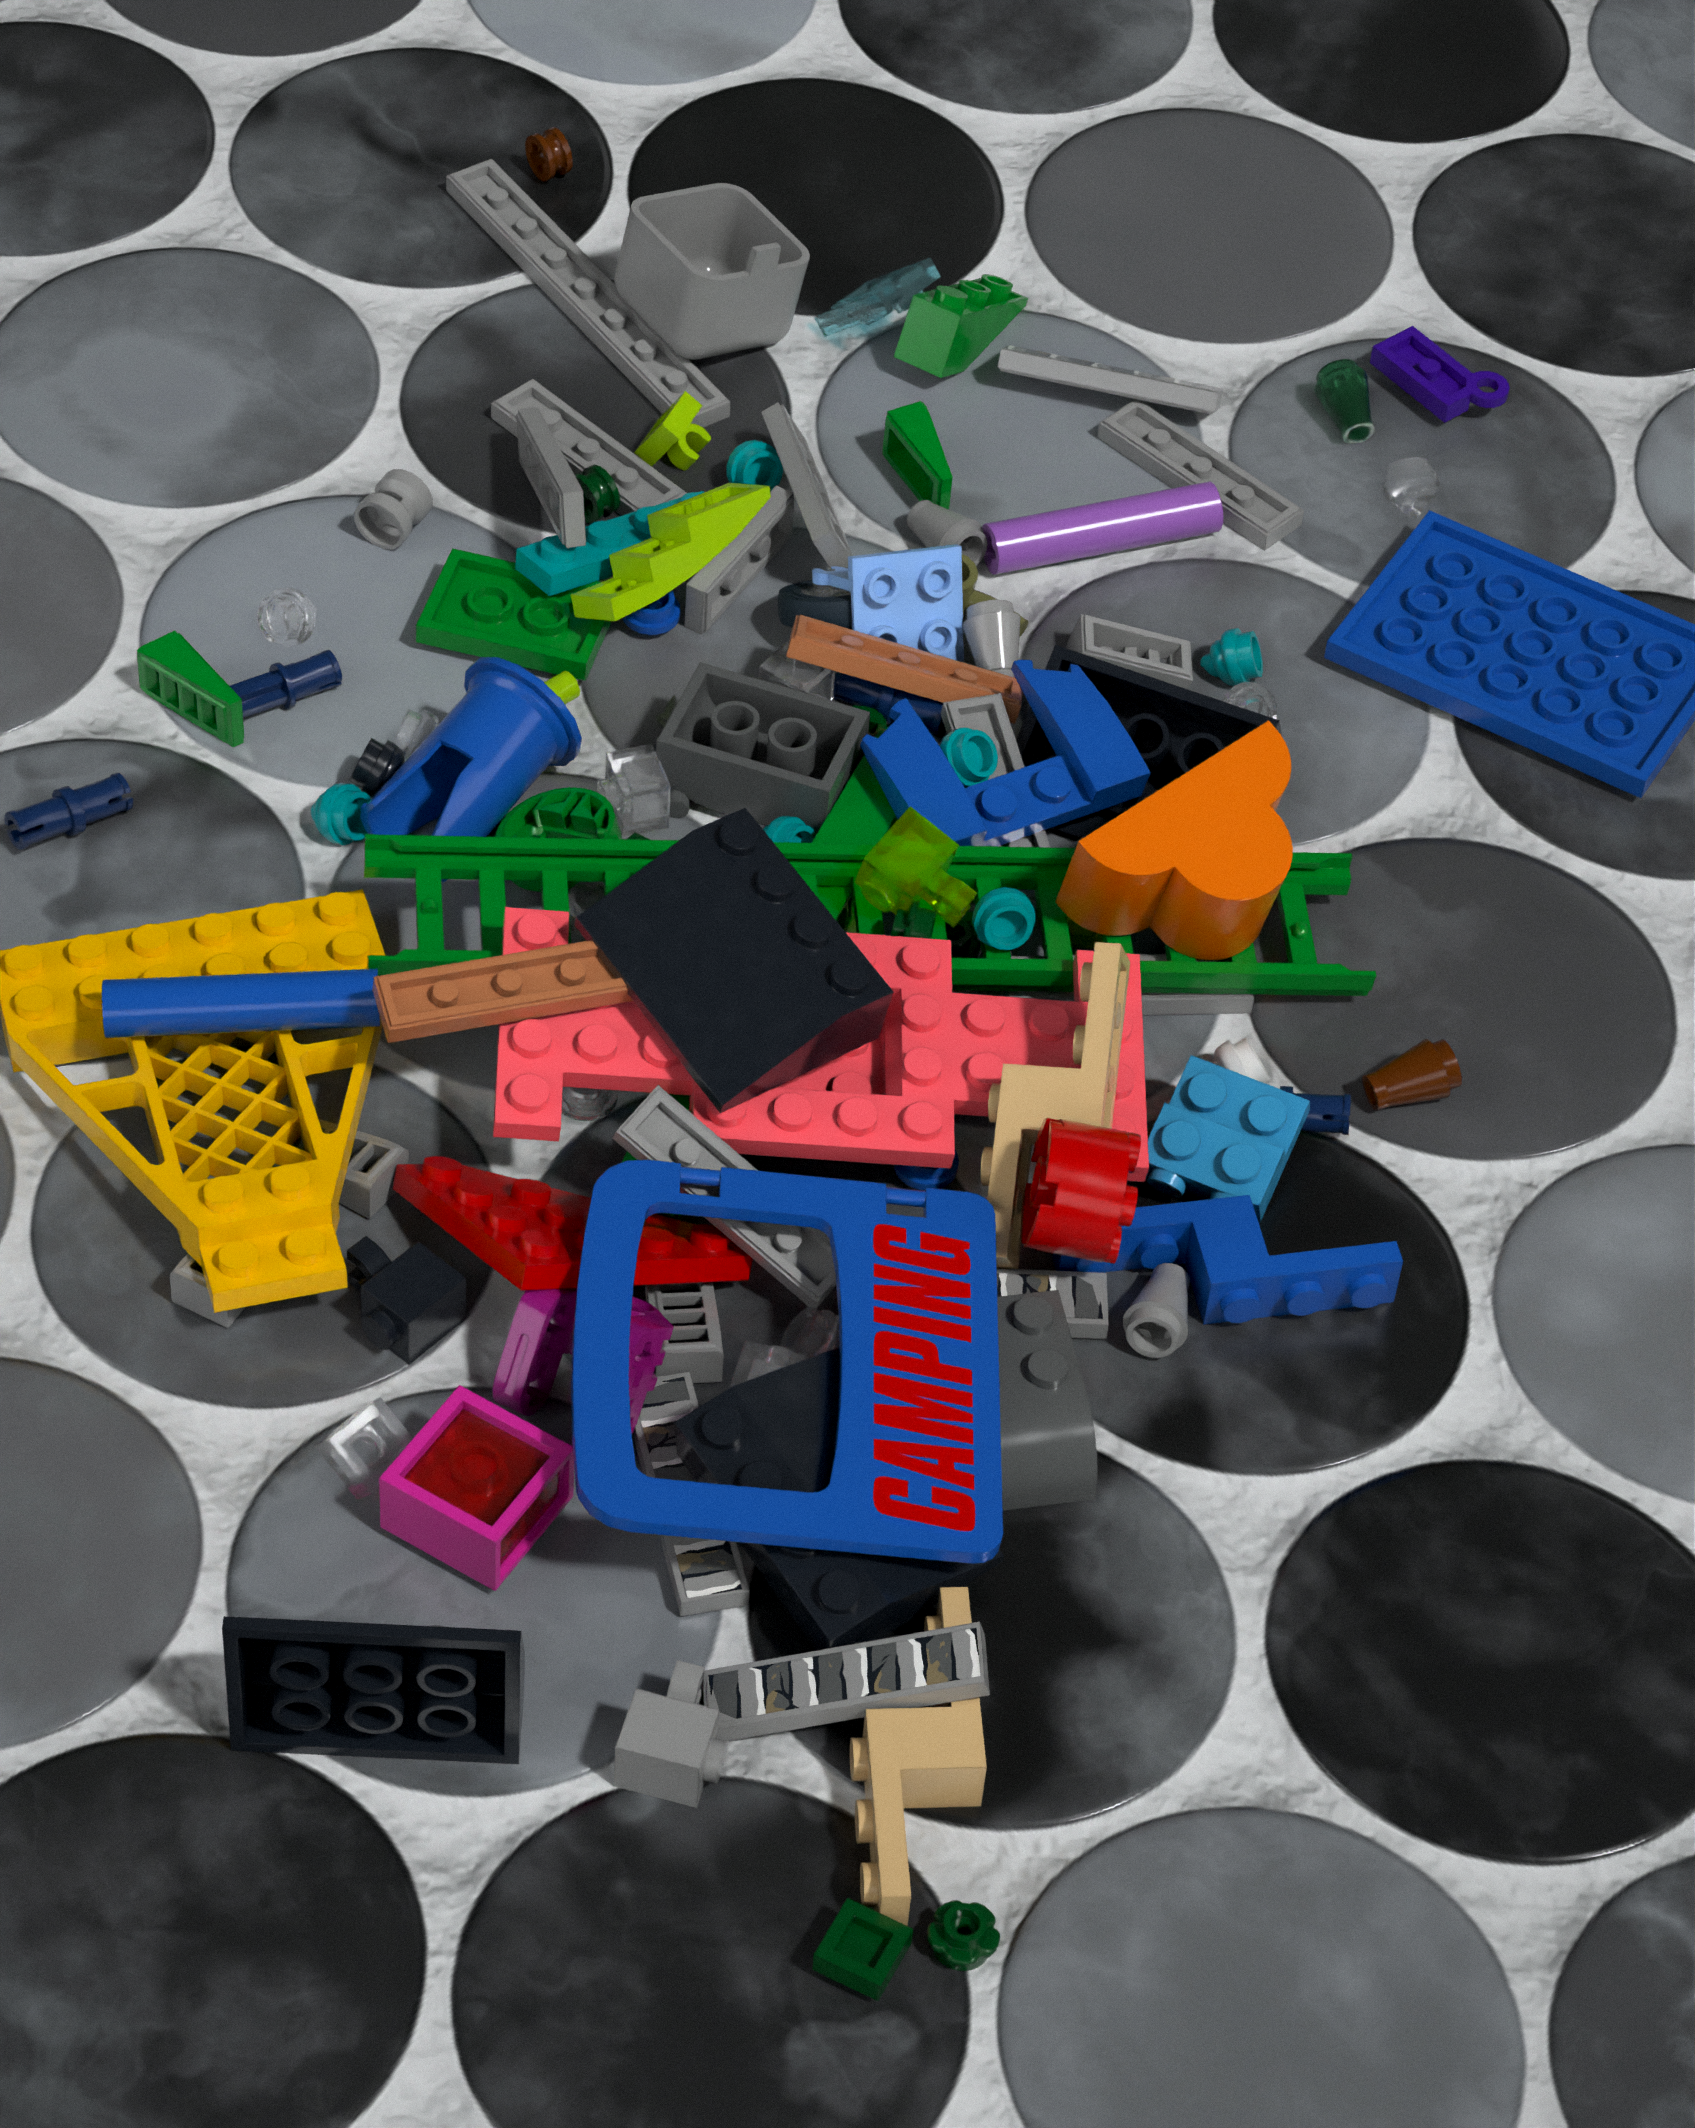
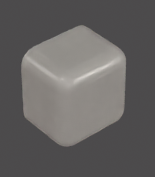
M714 183L635 199L631 204L615 270L614 282L621 298L675 353L686 359L697 360L766 346L783 339L792 325L810 253L750 192L733 184Z

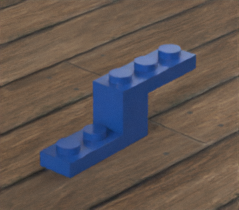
M1250 1195L1137 1207L1131 1226H1121V1243L1115 1264L1053 1254L1052 1256L1056 1271L1106 1273L1139 1268L1154 1269L1163 1263H1185L1203 1325L1221 1322L1243 1323L1255 1318L1289 1314L1304 1316L1316 1311L1349 1307L1371 1308L1379 1304L1394 1302L1403 1265L1397 1241L1269 1256Z

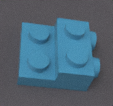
M1190 1055L1169 1104L1164 1102L1148 1138L1149 1170L1146 1176L1148 1178L1147 1183L1155 1190L1177 1198L1182 1197L1184 1192L1203 1200L1250 1195L1257 1219L1261 1222L1310 1111V1101Z

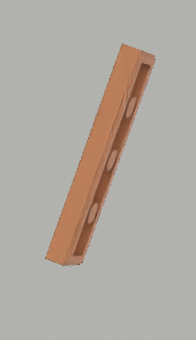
M796 615L786 657L942 703L1001 693L1010 723H1016L1022 704L1023 691L1014 677L804 615Z
M590 940L373 977L372 989L388 1043L631 1002L633 1000L627 993V984L622 978L614 977L597 955L598 947Z

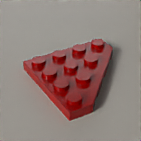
M429 1156L424 1158L423 1164H397L393 1189L518 1289L525 1291L577 1288L583 1240L591 1203L590 1197L551 1188L548 1184L533 1179H516L465 1166L447 1157ZM653 1214L644 1223L637 1254L634 1285L749 1280L753 1259L713 1225H696Z

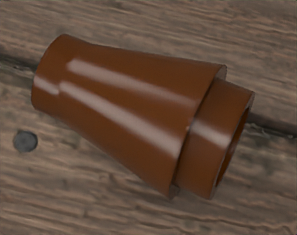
M1424 1039L1378 1070L1364 1075L1362 1083L1372 1108L1375 1111H1379L1390 1106L1448 1098L1450 1090L1462 1085V1075L1457 1058L1446 1040L1441 1039L1432 1043L1429 1039Z

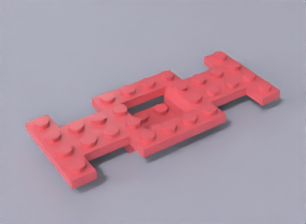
M505 907L502 955L568 944L569 912ZM846 932L894 992L879 1038L722 1113L716 1109L634 1001L498 1024L493 1137L559 1142L563 1087L651 1093L659 1085L668 1094L688 1095L689 1111L738 1154L951 1169L955 1156L954 1114L988 1117L990 1088L992 1083L1001 1084L1003 1063L1081 1069V1065L1074 1064L1073 1039L1076 1026H1086L1088 1002L1081 1001L1080 976L1083 963H1093L1094 951H1076L1073 962L1074 1001L952 993L951 940ZM1126 953L1130 961L1112 1129L1140 1134L1141 1146L1137 1166L1133 1173L1128 1172L1127 1181L1145 1182L1149 1170L1140 954Z

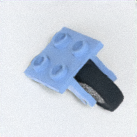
M954 544L848 556V568L832 566L831 569L825 570L815 568L812 570V580L793 583L779 590L778 615L780 622L785 626L793 628L796 615H804L964 662L962 546Z

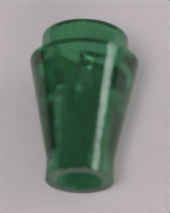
M1340 359L1328 363L1317 373V384L1314 389L1315 395L1340 430L1343 440L1348 444L1362 443L1372 437L1375 432L1371 416L1367 373L1358 367V364L1353 360Z

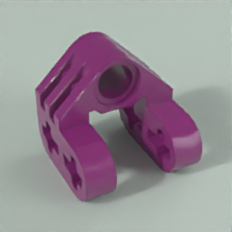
M577 1288L525 1291L515 1311L494 1378L492 1390L496 1403L526 1416L535 1414L543 1406L552 1389L562 1355H572ZM633 1296L629 1344V1396L632 1434L637 1425L647 1391H654L657 1376L653 1372L655 1366L662 1365L666 1353L661 1348L663 1341L670 1340L674 1328L656 1307Z

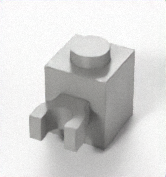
M677 1660L666 1696L635 1689L615 1746L614 1787L697 1808L705 1782L718 1783L725 1762L728 1742L717 1739L719 1710L700 1705L703 1698V1689H700V1685L704 1677L705 1667Z

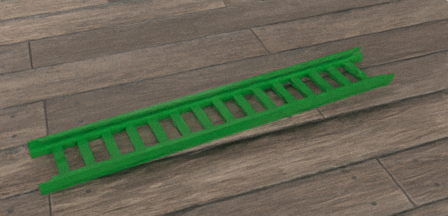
M365 834L364 878L415 879L417 949H404L395 956L368 955L367 969L378 968V976L500 956L502 955L503 921L506 907L505 880L541 881L542 910L569 912L568 881L603 882L605 896L679 840ZM773 842L817 897V886H851L856 933L884 935L879 887L913 888L914 901H920L921 908L937 911L931 939L947 940L940 888L974 889L976 904L982 896L991 890L1002 887L1035 890L1038 918L1042 932L1044 959H1011L1010 950L990 947L981 941L983 958H952V990L1074 992V960L1067 916L1055 901L1076 848ZM1293 852L1290 869L1276 897L1288 963H1257L1253 943L1241 953L1227 958L1228 962H1196L1195 958L1183 955L1165 944L1167 961H1140L1141 993L1367 996L1368 992L1372 991L1376 971H1351L1342 964L1317 963L1305 895H1347L1351 884L1350 865L1352 853ZM441 879L478 880L481 950H444ZM570 912L568 944H571ZM1102 934L1103 943H1119L1122 945L1125 953L1133 954L1130 934L1122 936Z

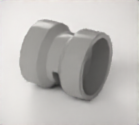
M393 469L387 472L375 487V493L367 495L357 506L354 512V521L360 533L373 545L382 549L393 550L400 547L412 532V526L420 523L430 512L433 506V498L429 488L416 475L403 469Z

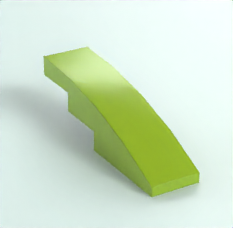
M727 483L647 515L651 538L609 555L613 578L571 594L575 617L615 622L659 600L699 572L743 531L771 498L770 487L767 485Z

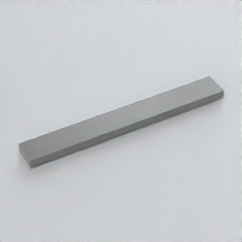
M493 159L446 176V191L662 414L686 391L703 405L691 423L706 427L730 417L731 402L689 359L679 356L621 298L611 279Z

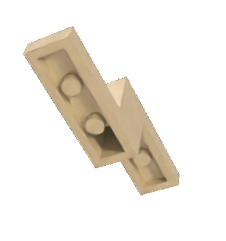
M1095 942L1093 963L1084 962L1082 966L1080 998L1081 1001L1088 1002L1086 1026H1076L1073 1039L1074 1064L1081 1065V1069L1003 1063L1001 1084L992 1083L988 1099V1117L990 1122L996 1123L993 1147L986 1146L982 1153L981 1183L983 1186H989L987 1200L991 1203L995 1212L997 1268L1018 1269L1021 1248L1020 1226L1026 1182L1028 1183L1032 1145H1035L1044 1119H1064L1112 1129L1130 961L1122 945L1119 943Z
M968 1587L940 1588L936 1616H925L924 1631L972 1623ZM979 1697L921 1708L866 1709L863 1738H851L850 1740L851 1780L864 1781L866 1798L858 1799L855 1802L857 1844L869 1843L871 1862H862L860 1866L861 1903L866 1907H875V1911L906 1926L908 1925L911 1886L903 1808L981 1806L987 1765Z

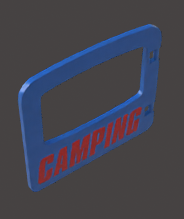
M655 1160L625 1161L608 1168L597 1179L593 1187L582 1247L573 1329L571 1377L572 1445L576 1493L582 1505L592 1517L606 1526L634 1533L971 1564L984 1563L993 1559L999 1551L1003 1536L996 1222L994 1208L991 1203L979 1194L934 1188H926L925 1191L886 1187L884 1183L721 1167L720 1170L681 1167V1163ZM680 1183L718 1187V1197L680 1193ZM886 1204L922 1207L923 1217L886 1214ZM656 1213H671L811 1227L819 1229L828 1236L836 1275L839 1313L840 1380L835 1455L830 1483L826 1489L819 1492H800L660 1479L646 1476L636 1467L630 1422V1322L637 1254L644 1223L649 1216Z

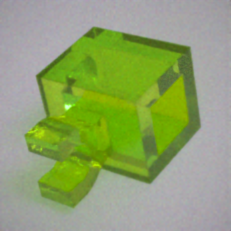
M911 806L864 857L855 879V883L861 887L864 897L877 909L883 912L891 911L896 915L898 908L909 911L914 901L924 899L953 928L969 911L971 907L969 904L977 894L967 884L946 873L959 844Z

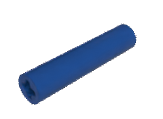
M378 968L105 979L102 981L105 1038L380 1027V1014L372 990L373 977L378 976Z

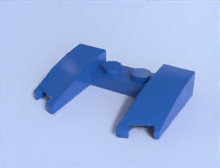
M1021 659L1014 661L1011 668L1056 754L1055 757L964 788L940 746L906 698L898 701L891 708L889 717L894 722L879 738L866 734L860 744L910 845L998 847L1139 797L1143 793L1151 772L1108 702L1082 669L1075 664H1070L1068 672L1033 669L1032 660Z

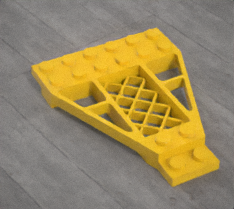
M363 889L349 892H334L325 896L284 903H270L260 907L225 913H210L201 917L159 924H145L136 928L94 935L86 934L71 939L35 945H20L12 949L0 950V1012L13 1073L24 1071L177 1228L182 1247L202 1267L214 1313L348 1288L347 1269L336 1236L340 1219L339 1200L383 1027L381 1018L380 1027H363L361 1035L312 1044H299L295 1042L290 1030L105 1038L102 1014V981L105 979L367 969L368 955H386ZM236 1037L254 1043L246 1053L228 1046ZM173 1048L190 1054L182 1064L165 1057ZM274 1052L279 1066L266 1061ZM129 1053L134 1074L73 1085L54 1065ZM211 1063L229 1070L221 1079L203 1073ZM353 1067L338 1128L331 1134L323 1133L305 1077L312 1074ZM156 1078L165 1081L159 1088ZM249 1078L267 1085L259 1095L243 1089L241 1086ZM185 1090L203 1096L195 1106L177 1099ZM287 1093L292 1108L279 1103ZM223 1105L242 1112L233 1122L215 1115ZM132 1106L144 1108L159 1165L149 1163L100 1112ZM168 1120L177 1123L171 1131ZM262 1120L280 1127L272 1137L253 1130ZM197 1132L216 1139L207 1149L188 1142ZM300 1136L305 1151L292 1146ZM235 1148L255 1155L246 1165L227 1158ZM180 1163L189 1166L183 1174ZM275 1163L281 1165L277 1167H272ZM210 1175L215 1177V1178L207 1179Z

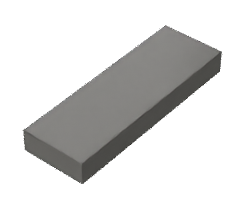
M776 485L770 492L771 498L743 531L686 584V628L701 635L707 632L792 537L795 500L793 492Z

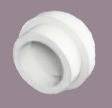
M1247 1038L1235 1044L1228 1040L1216 1048L1213 1064L1265 1084L1271 1082L1265 1067Z

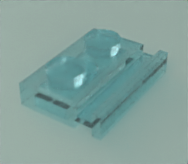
M927 258L865 282L832 305V310L821 313L814 319L824 337L862 323L870 325L890 314L894 308L898 314L908 310L913 295L923 293L924 288L941 276L932 259Z

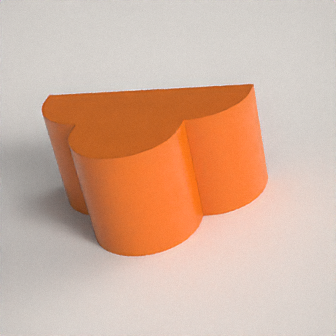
M1268 720L1079 840L1055 903L1071 920L1087 930L1103 935L1122 936L1137 933L1150 927L1170 948L1196 959L1220 960L1235 956L1247 949L1258 937L1287 876L1293 857L1290 833L1276 812L1291 775L1289 749L1278 730Z

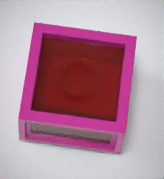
M459 1385L380 1476V1527L496 1591L573 1498V1446Z

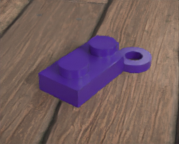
M1414 326L1372 347L1370 364L1444 423L1468 411L1470 402L1483 408H1495L1503 405L1508 398L1510 387L1508 381L1503 376L1491 371L1470 372ZM1486 386L1494 389L1495 391L1484 392L1480 390L1479 387Z

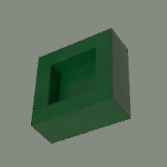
M847 1898L814 1953L812 1970L879 2001L911 1946L913 1928Z

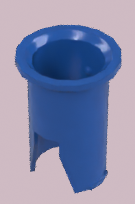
M480 657L465 671L464 687L466 694L368 804L364 803L361 806L360 818L366 832L377 835H408L437 819L441 814L432 836L486 837L548 766H565L580 753L582 737L575 718L557 694L541 679L520 665L498 657ZM441 879L442 883H444L445 881L448 880V879Z

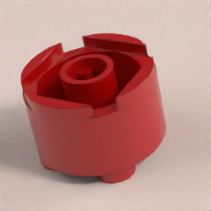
M1045 1118L1037 1135L1031 1162H1036L1032 1183L1026 1182L1023 1198L1020 1238L1021 1243L1025 1244L1024 1247L1042 1252L1115 1264L1121 1243V1226H1131L1136 1210L1138 1189L1126 1184L1128 1172L1133 1173L1137 1166L1141 1146L1140 1134L1064 1119Z

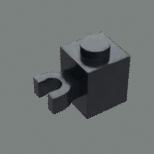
M367 1236L347 1250V1259L357 1265L355 1269L348 1273V1283L361 1292V1326L368 1339L378 1348L391 1350L410 1365L466 1320V1277L419 1241L393 1261L389 1259L379 1245Z

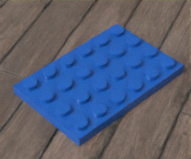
M1430 510L1327 640L1324 654L1325 659L1639 798H1642L1695 721V624Z

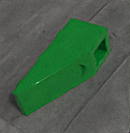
M983 274L981 278L971 281L960 280L959 284L951 286L939 285L935 290L913 295L894 357L940 378L964 372L1026 306L1028 298L1011 291L1013 287L1011 282L989 274Z

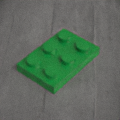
M452 548L416 624V642L478 657H498L522 667L557 675L563 671H568L575 679L586 681L612 621L576 618L574 615L571 594L601 583L599 581L548 596L515 569V562Z

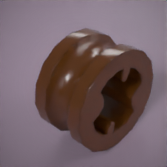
M552 127L544 130L543 135L535 133L526 138L525 151L527 160L533 173L539 180L548 181L554 178L555 172L559 175L571 172L573 167L571 149L565 136L558 128Z

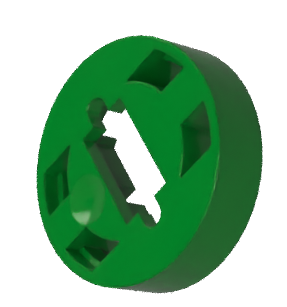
M569 787L545 791L518 804L503 818L495 837L622 839V834L613 806L607 798L589 789ZM511 880L521 888L541 892V881ZM568 881V889L587 882Z

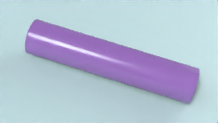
M1209 481L985 523L982 526L983 533L987 538V550L984 555V561L990 573L996 575L1216 533L1221 530L1223 525L1221 498L1216 486Z

